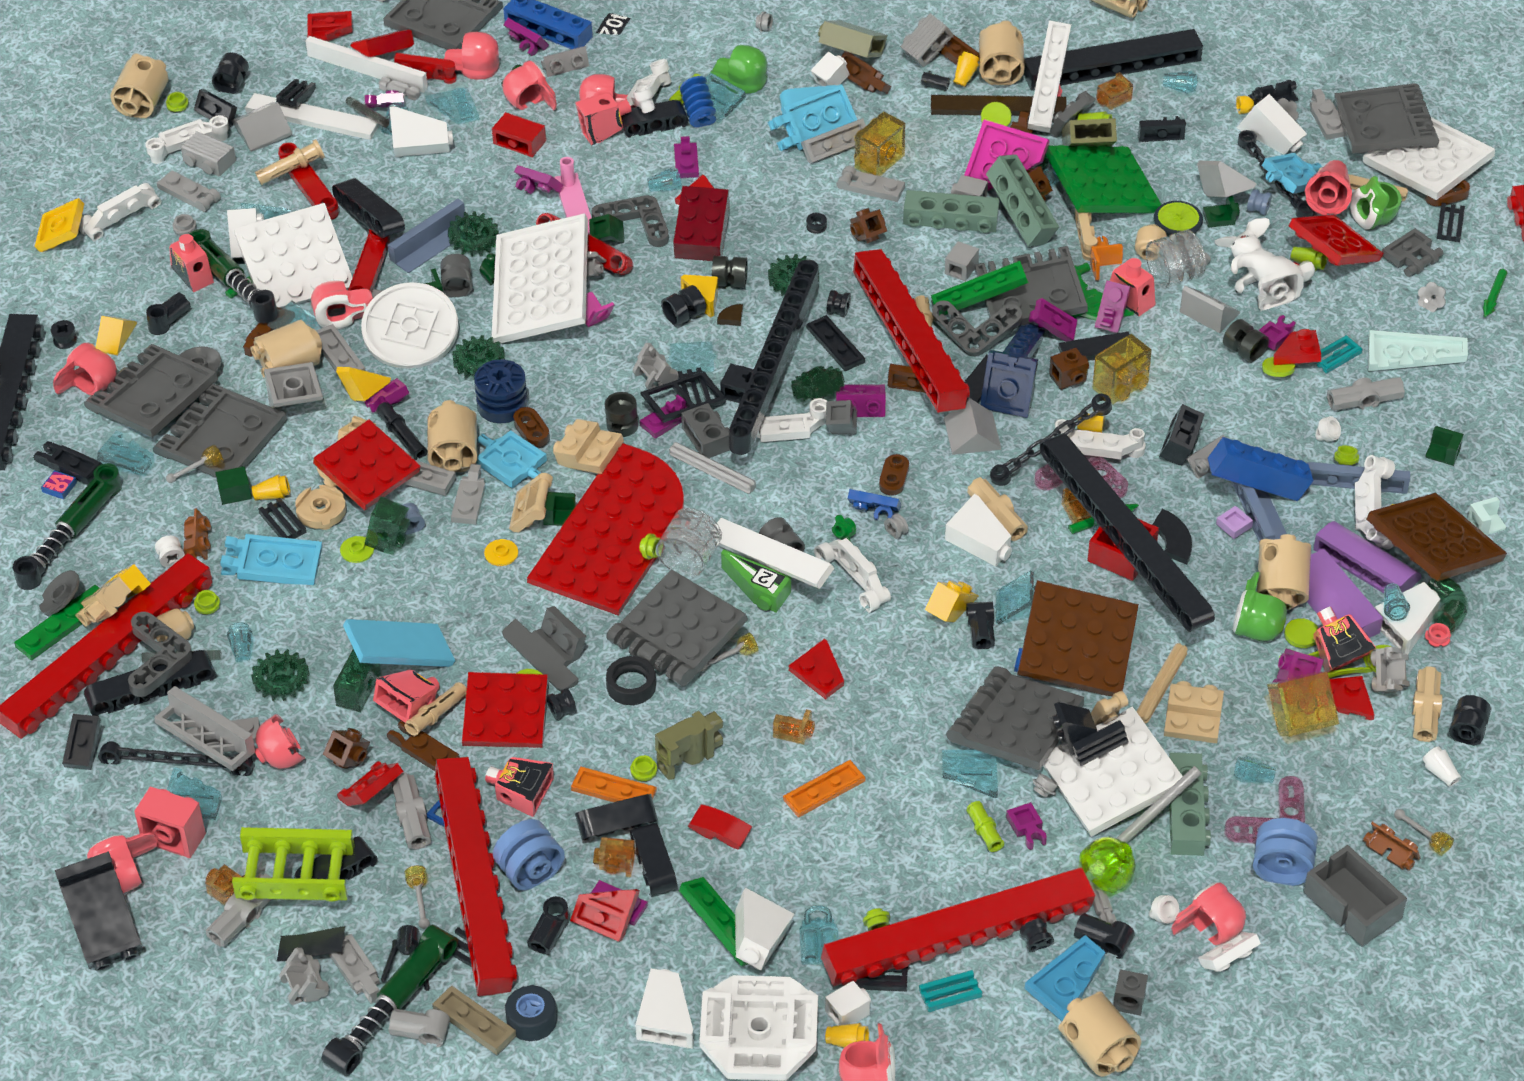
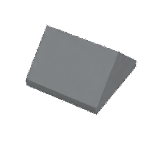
M271 102L232 120L235 128L251 152L292 135L278 102Z
M1199 160L1197 164L1203 191L1206 196L1228 197L1255 188L1257 184L1221 161Z
M1184 286L1182 290L1180 313L1218 333H1221L1240 314V311L1199 290Z
M313 362L264 369L270 407L323 400Z
M968 398L966 400L965 409L953 410L944 417L952 455L1001 450L993 412L972 399Z

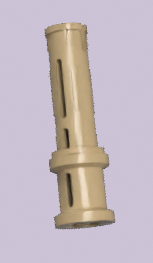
M315 139L308 146L301 149L296 148L293 151L294 153L288 157L255 171L260 184L263 185L300 166L305 168L308 163L318 158H325L318 141Z

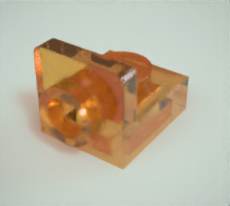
M1068 488L1063 489L1062 506L1072 524L1092 517Z
M806 709L802 720L776 714L773 721V738L804 745L807 736L812 737L815 728V721H812V711Z

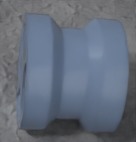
M1253 188L1249 197L1247 211H1259L1261 215L1266 216L1271 204L1272 193H1260L1258 189Z
M406 503L396 509L394 517L400 524V529L404 534L408 535L423 529L425 520L416 504Z

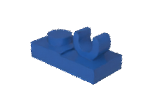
M849 489L847 499L853 504V508L867 511L868 507H877L874 511L875 520L879 519L882 512L888 513V519L894 515L892 511H900L901 502L897 498Z

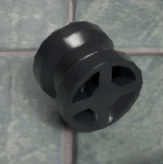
M831 290L827 300V313L833 314L838 312L841 316H846L850 308L851 293L839 294L836 290Z
M61 320L51 326L50 331L53 343L57 348L68 349L77 343L75 327L72 322Z
M568 688L562 689L559 694L551 693L546 696L548 707L555 720L560 719L563 714L576 713L575 701Z
M1043 918L1031 920L1020 928L1021 936L1027 940L1026 946L1029 952L1047 948L1054 942L1052 934L1047 932V923Z

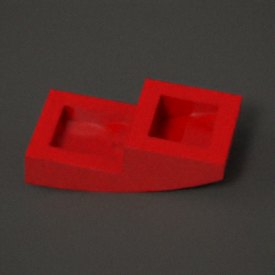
M703 804L699 806L688 825L689 828L703 837L711 840L713 837H716L737 850L741 847L752 828L748 823L727 812Z

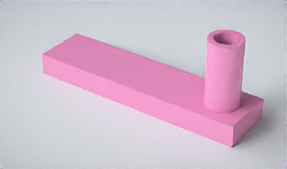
M563 157L560 160L561 176H555V179L563 184L559 197L565 216L568 218L585 213L588 219V234H590L589 219L591 215L578 174L574 173V160L571 157Z

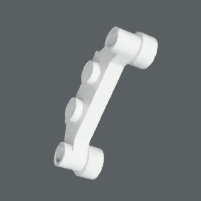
M660 59L651 63L652 74L637 80L627 96L630 106L635 105L641 108L643 113L655 109L652 97L659 86H665L672 82L668 72L670 68L666 59Z
M219 115L211 118L210 122H202L199 119L158 133L159 138H151L146 142L147 154L150 155L152 163H162L167 154L180 150L181 145L190 136L195 134L196 131L216 140L225 141L228 138V119L225 116Z
M143 183L138 187L135 185L97 206L98 210L93 217L91 215H84L81 218L78 230L83 235H87L92 241H96L103 237V229L118 222L142 207L154 209L161 205L162 201L148 183Z
M822 398L812 400L810 402V412L805 414L764 417L756 437L760 438L761 442L810 438V434L826 424L827 400Z
M1059 419V420H1057V421L1055 422V428H1056L1057 426H1059L1060 424H1062V423H1063L1064 421H1066V420H1065V419ZM1065 425L1060 429L1061 434L1070 428ZM1139 428L1132 429L1130 434L1127 435L1076 429L1067 435L1083 455L1121 459L1123 455L1127 454L1132 458H1139L1144 455L1146 448L1144 442L1145 433Z
M1370 455L1364 462L1365 470L1358 482H1355L1356 530L1363 531L1366 534V538L1375 542L1377 546L1391 549L1394 546L1385 535L1378 532L1366 518L1370 511L1381 508V478H1390L1394 473L1395 464L1392 460L1385 457L1378 458Z
M847 538L843 540L837 539L830 543L824 542L814 548L816 558H823L828 563L834 559L837 560L866 591L860 594L859 601L864 608L866 605L870 607L866 609L868 613L878 609L881 604L891 599L889 590L885 586L882 587L875 565L868 561L861 554L859 548L854 546Z

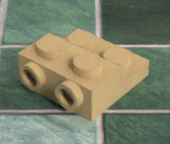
M576 419L573 425H567L562 441L555 442L553 453L558 465L602 474L607 464L624 442L621 433L600 430L598 422Z
M1180 681L1177 684L1171 683L1164 736L1217 743L1224 691L1218 690L1214 685H1205L1201 688L1193 687L1186 681Z

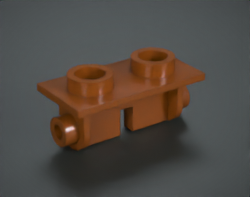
M197 508L194 509V516L188 517L184 522V538L186 540L184 541L183 551L185 555L189 553L195 558L202 556L204 560H208V549H210L208 531L211 530V524L209 519L203 516Z
M1372 821L1371 825L1374 832L1372 834L1368 832L1363 838L1366 847L1382 857L1389 848L1392 851L1388 855L1387 860L1402 870L1406 868L1410 871L1415 864L1413 858L1421 859L1417 850L1418 846L1407 838L1402 841L1396 837L1395 832L1387 825L1381 824L1379 826Z

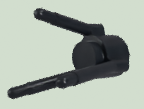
M404 925L398 929L397 939L392 941V948L383 970L381 982L386 981L398 950L404 955H410L419 945L420 931L417 927ZM427 978L423 983L425 991L430 990L429 979Z

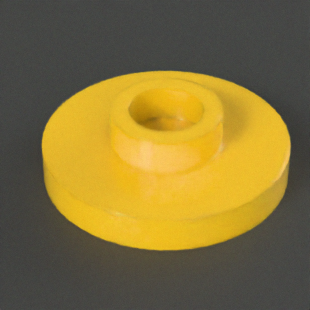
M494 540L486 546L484 556L492 565L506 566L517 559L518 547L510 540Z

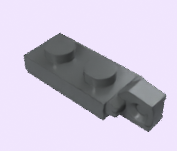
M1087 91L1078 94L1076 102L1071 101L1063 113L1059 111L1052 119L1054 124L1050 133L1055 137L1059 136L1062 133V128L1070 120H1077L1079 114H1083L1091 107L1096 98L1092 97Z

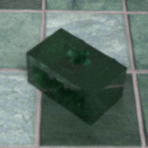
M381 496L371 513L364 545L391 555L394 554L397 547L401 549L407 537L405 533L410 524V519L407 518L409 508Z
M353 649L333 685L336 706L361 712L376 684V679L381 675L380 664L360 663Z

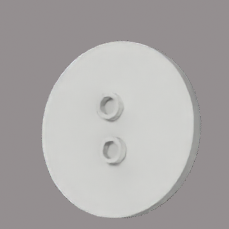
M411 282L391 286L376 295L365 309L361 329L364 343L374 358L392 367L408 369L424 367L442 359L453 347L458 335L459 325L456 309L451 300L442 291L427 284Z

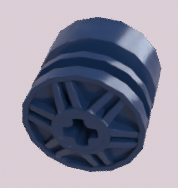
M501 359L487 362L477 369L474 375L477 411L480 416L489 422L497 424L514 421V413L520 408L528 407L526 378L522 367L514 361Z

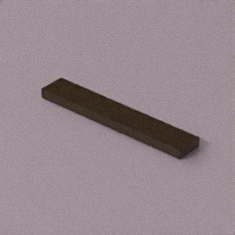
M931 95V115L981 116L982 110L986 105L999 102L1009 108L1011 116H1019L1021 111L1031 112L1034 96ZM1057 96L1053 117L1059 111L1064 112L1067 107L1066 97Z

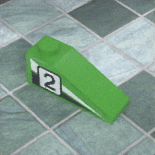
M725 549L721 552V568L747 597L760 609L765 611L771 610L777 613L791 593V577Z

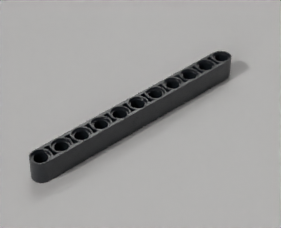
M806 259L797 264L730 425L729 449L736 455L749 453L754 444L818 287L819 266L813 260Z
M1065 433L1041 442L1039 446L1044 460L1188 632H1192L1214 622L1215 614L1208 601Z

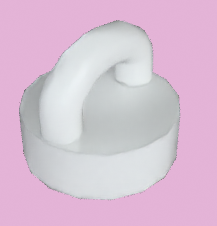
M1333 416L1322 418L1315 433L1316 439L1318 441L1325 440L1326 442L1339 439L1341 427L1337 419Z
M1160 895L1154 899L1149 916L1160 923H1172L1179 913V904L1173 896Z

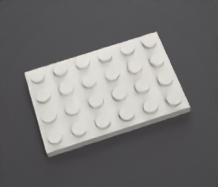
M585 213L496 235L492 340L495 345L586 323L588 219Z

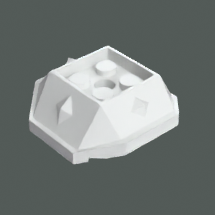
M733 975L720 982L714 988L711 987L703 991L700 1048L727 1079L786 1081L816 1051L818 995L811 990L808 991L791 977Z

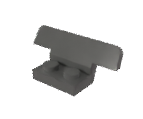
M555 606L546 608L541 629L535 630L532 633L517 619H514L503 629L502 635L504 639L536 670L542 674H547L548 681L557 690L570 689L578 684L579 678L567 666L581 657L587 636Z

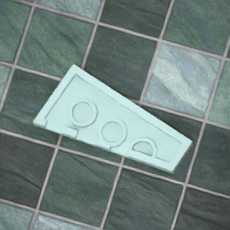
M1369 331L1368 371L1467 361V338Z

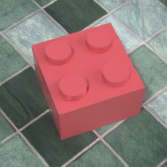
M150 786L134 811L139 833H153L157 842V848L191 859L206 835L200 804L190 797L184 798L172 794L166 789L160 790Z

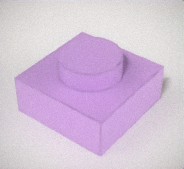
M1234 506L1217 517L1216 525L1235 539L1252 528L1253 520L1238 507Z

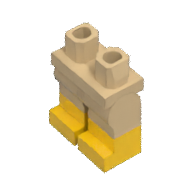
M133 564L119 571L93 595L84 599L81 602L84 608L76 614V617L85 627L92 622L98 623L117 612L116 608L125 602L126 596L129 598L143 591L151 583Z

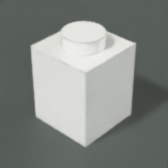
M830 52L811 70L815 82L821 86L840 85L850 75L846 67L847 62L841 56H835Z
M852 981L825 997V1012L837 1026L854 1024L870 1015L871 999L864 988L860 989Z

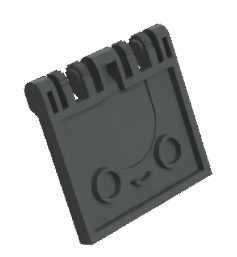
M401 0L383 18L385 26L398 31L410 29L414 37L445 49H462L465 33L478 32L493 16L500 12L503 8V2L499 0Z
M1412 83L1334 93V101L1352 154L1378 150L1385 151L1402 147L1409 148L1418 145L1424 148H1432L1439 144L1438 135L1433 127V121L1418 84Z
M1068 246L1058 247L1059 258H1057L1054 248L1049 249L1048 261H1043L1040 251L1034 252L1036 263H1032L1030 254L1014 256L1013 263L1021 262L1028 283L984 300L989 317L1004 306L1015 304L1020 307L1022 312V322L1019 326L1036 323L1034 321L1029 322L1028 320L1030 312L1035 310L1036 300L1040 298L1045 299L1070 316L1088 312L1087 303ZM1008 258L1002 259V267L1010 265ZM994 261L988 262L989 272L996 270ZM985 263L974 265L977 277L987 274ZM1008 313L1007 319L1012 318L1014 320L1016 316L1015 314L1011 315ZM992 326L994 331L999 330L998 327Z
M150 344L137 356L141 364L133 361L128 363L127 368L121 369L117 373L115 381L108 385L107 392L101 390L95 392L94 395L84 402V405L96 414L105 415L153 438L216 382L218 377L217 373L211 369L159 346Z
M212 384L198 397L201 404L193 403L190 409L186 410L177 420L176 424L170 428L172 435L165 434L161 438L162 440H159L153 447V451L159 456L173 459L187 466L196 463L206 455H211L213 459L211 462L195 469L216 477L215 472L242 466L246 468L287 421V416L285 412Z
M671 569L620 623H615L609 629L606 638L621 649L629 647L628 651L631 655L648 660L658 672L666 670L665 674L669 679H672L681 686H686L747 622L748 618L746 613Z
M995 666L984 680V685L978 688L977 692L967 703L966 708L962 710L961 718H957L949 728L946 736L953 743L1040 770L1059 742L1057 729L1052 718L1053 715L1057 714L1054 704L1061 702L1083 707L1084 697L1012 675L1006 668Z

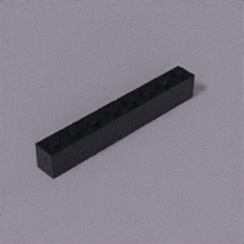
M1195 29L1069 50L1065 54L1060 86L1198 62L1202 60L1203 44ZM1042 55L1024 58L1023 75L1031 91H1034L1036 87Z
M9 314L0 346V470H5L7 462L12 461L11 445L16 444L17 441L16 426L21 425L22 415L20 411L21 408L26 407L25 391L30 390V373L35 372L34 357L39 356V339L44 337V326L40 324L38 314Z

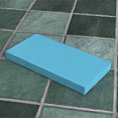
M346 619L343 624L360 663L449 667L455 662L438 624Z

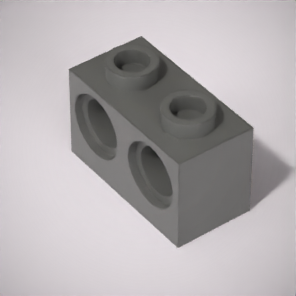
M709 403L681 413L682 429L698 453L711 458L730 451L729 428L724 427L719 413L713 411Z

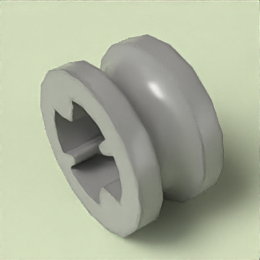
M898 513L884 521L886 531L895 539L900 538L902 534L904 535L909 531L906 520Z

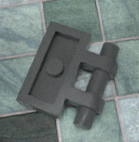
M1414 228L1382 249L1384 253L1382 257L1398 268L1406 264L1408 267L1404 269V273L1410 277L1413 274L1418 275L1424 271V267L1427 265H1433L1438 262L1444 252L1439 247L1435 250L1430 248L1432 240ZM1418 255L1423 256L1421 259L1416 258Z

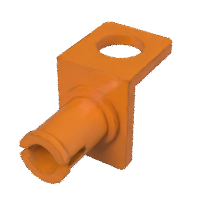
M1100 236L1097 237V246L1091 247L1090 265L1095 280H1099L1100 266L1122 264L1123 260L1122 244L1109 245L1108 239L1105 236H1102L1103 242Z

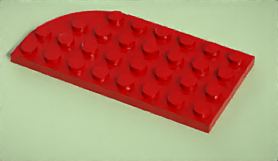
M622 443L602 474H597L527 577V583L619 616L656 560V558L645 559L640 552L641 540L647 534H654L657 538L661 539L662 551L681 520L684 509V494L680 480L673 469L652 453Z

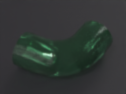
M1431 578L1427 585L1436 591L1442 607L1433 615L1434 623L1446 625L1450 633H1452L1461 625L1468 613V598L1461 586L1452 578L1440 581Z

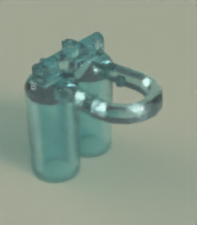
M812 906L804 912V920H802V925L799 928L800 955L803 965H814L822 962L821 954L824 944L839 940L838 927L834 923V918L832 919L831 910L825 906ZM815 912H822L826 914V917L824 919L815 917V920H812L810 915Z

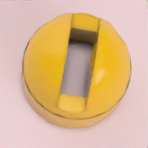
M1245 95L1237 96L1236 108L1238 113H1249L1254 106L1252 98Z

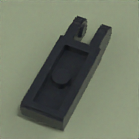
M49 441L43 445L45 452L52 454V456L44 452L42 453V451H37L33 455L36 462L55 471L76 477V480L87 485L94 479L95 468L102 465L96 459L64 445L60 446Z

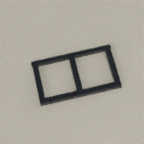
M705 371L640 392V395L663 423L682 417V412L709 403L712 407L726 402V397ZM701 378L717 398L694 405L679 385ZM673 388L686 401L687 408L665 415L650 395Z

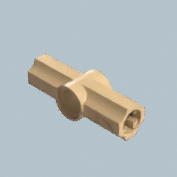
M981 477L974 479L971 485L968 486L967 493L971 497L975 494L981 498L1009 532L1012 541L1021 539L1027 533L1028 526L1015 513L1010 498L1005 494L1000 496L986 479Z
M1426 666L1424 669L1418 670L1417 688L1414 693L1412 715H1414L1413 737L1418 741H1434L1438 734V718H1440L1442 695L1440 694L1441 672H1438L1435 667Z

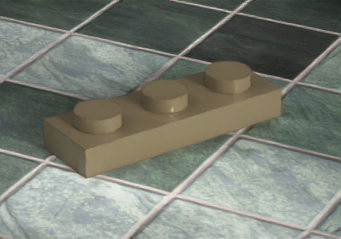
M452 985L432 1004L433 1009L441 1010L449 1015L450 1023L496 1055L516 1037L515 1029Z

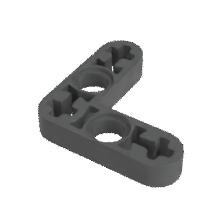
M646 195L595 205L591 210L592 218L601 216L600 213L604 215L611 214L621 221L640 218L650 245L653 247H663L669 242V232L658 201L653 196ZM621 209H629V210H630V211L627 212V213H621V212H619ZM650 220L658 221L656 224H649L647 222ZM656 231H658L659 236L661 238H657V236H655Z
M939 301L935 303L932 309L935 322L967 355L973 357L984 354L1022 322L1021 309L1015 304L1004 306L976 329L948 301ZM939 310H947L948 317L951 319L949 323L948 318L945 315L939 314ZM1008 313H1010L1011 315L1015 314L1016 319H1014V320H1013L1012 318H1008V319H1007V314H1008ZM957 324H962L965 326V331L961 334H955L952 328ZM990 326H996L999 328V333L995 336H990L986 333V330ZM971 342H973L974 344H977V343H978V347H979V348H977V349H976L975 347L970 348V343H971Z
M139 612L131 619L133 633L158 652L136 669L128 678L130 692L137 697H144L152 693L189 663L193 655L191 644L185 638L151 613ZM159 635L169 637L164 642L155 641V638ZM158 664L168 666L164 671L154 670V667Z

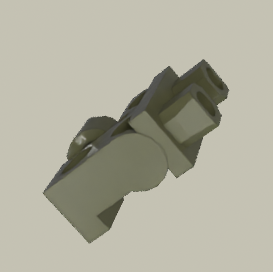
M698 710L692 714V717L686 718L655 734L657 767L668 780L675 779V764L679 766L684 761L687 764L696 765L702 762L704 757L707 760L714 757V749L723 745L722 735L718 731L723 728V720L715 711L703 716Z

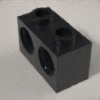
M1182 404L1171 421L1159 457L1182 466L1192 452L1205 414Z

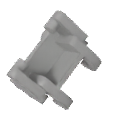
M645 343L637 357L638 360L633 367V373L636 376L646 374L648 377L645 383L647 390L656 387L653 384L656 381L660 386L677 380L678 372L669 366L665 356L659 354L651 343Z
M1385 647L1371 652V662L1376 666V676L1372 678V689L1374 692L1403 691V687H1410V681L1406 680V661L1409 660V655L1401 653V648Z
M302 948L294 949L287 959L285 967L279 974L281 982H288L292 990L288 996L291 1005L303 1002L301 997H303L304 1002L318 1001L320 998H325L329 991L328 983L322 981L320 977L319 961L313 959L312 955H305Z

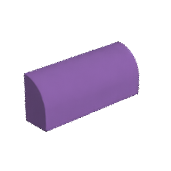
M1336 521L1328 523L1316 534L1314 551L1317 552L1325 549L1340 567L1390 598L1411 589L1421 579V573Z
M1325 549L1311 554L1309 600L1307 601L1311 608L1318 613L1325 608L1331 607L1337 619L1350 614L1369 638L1379 634L1383 617Z

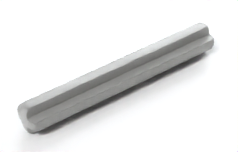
M674 442L669 449L671 456L748 494L753 492L756 487L755 480L678 442Z

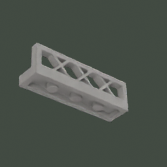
M176 686L167 692L169 706L154 717L156 724L231 771L235 770L255 753L252 733ZM174 713L181 717V721L170 722L166 719ZM198 727L201 729V733L189 734L185 731V728ZM217 739L220 741V745L208 746L205 744V740ZM236 751L239 753L232 760L224 756V752Z

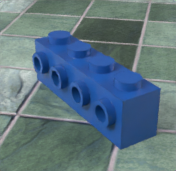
M511 0L503 8L504 22L509 18L540 35L543 39L569 49L583 47L593 38L591 21L537 0Z
M1222 437L1207 458L1213 476L1294 501H1298L1314 481L1309 464L1302 460H1295L1285 457L1280 453L1276 454L1263 450L1260 447L1250 446L1238 440H1231Z

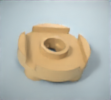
M319 485V489L311 490V487L307 488L298 495L295 501L297 518L303 525L310 528L330 529L333 525L339 523L346 514V501L342 492L336 487ZM322 505H325V508H322V509H317V508H316V506L321 507Z

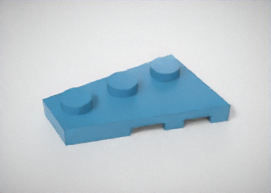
M1084 935L1026 981L1025 990L1063 1021L1069 1012L1067 1006L1074 999L1082 997L1104 961L1105 951Z

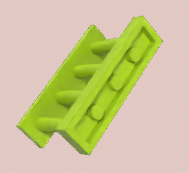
M241 827L240 840L243 853H248L245 876L233 877L232 880L236 898L245 900L347 901L345 880H339L342 856L354 854L355 845L352 830ZM260 853H276L272 878H256ZM287 854H304L300 879L284 878ZM316 854L331 855L328 879H311Z

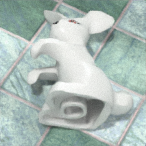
M1257 218L1248 222L1246 231L1237 237L1225 236L1215 240L1216 245L1231 248L1232 255L1235 257L1231 264L1232 273L1237 274L1238 269L1241 267H1247L1248 273L1236 282L1235 290L1241 294L1245 286L1256 281L1259 282L1258 306L1260 311L1294 301L1300 296L1304 282L1308 281L1315 273V267L1312 262L1303 261L1300 265H1297L1283 256H1275L1261 248L1258 237L1263 235L1269 227L1270 222L1268 218Z

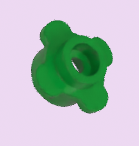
M837 515L832 532L841 540L847 538L851 541L850 537L856 534L854 521L851 518H843L842 515Z

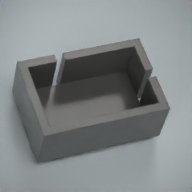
M1346 845L1330 856L1329 862L1324 860L1307 872L1304 893L1340 926L1346 924L1345 931L1361 946H1364L1403 918L1407 898L1349 845Z

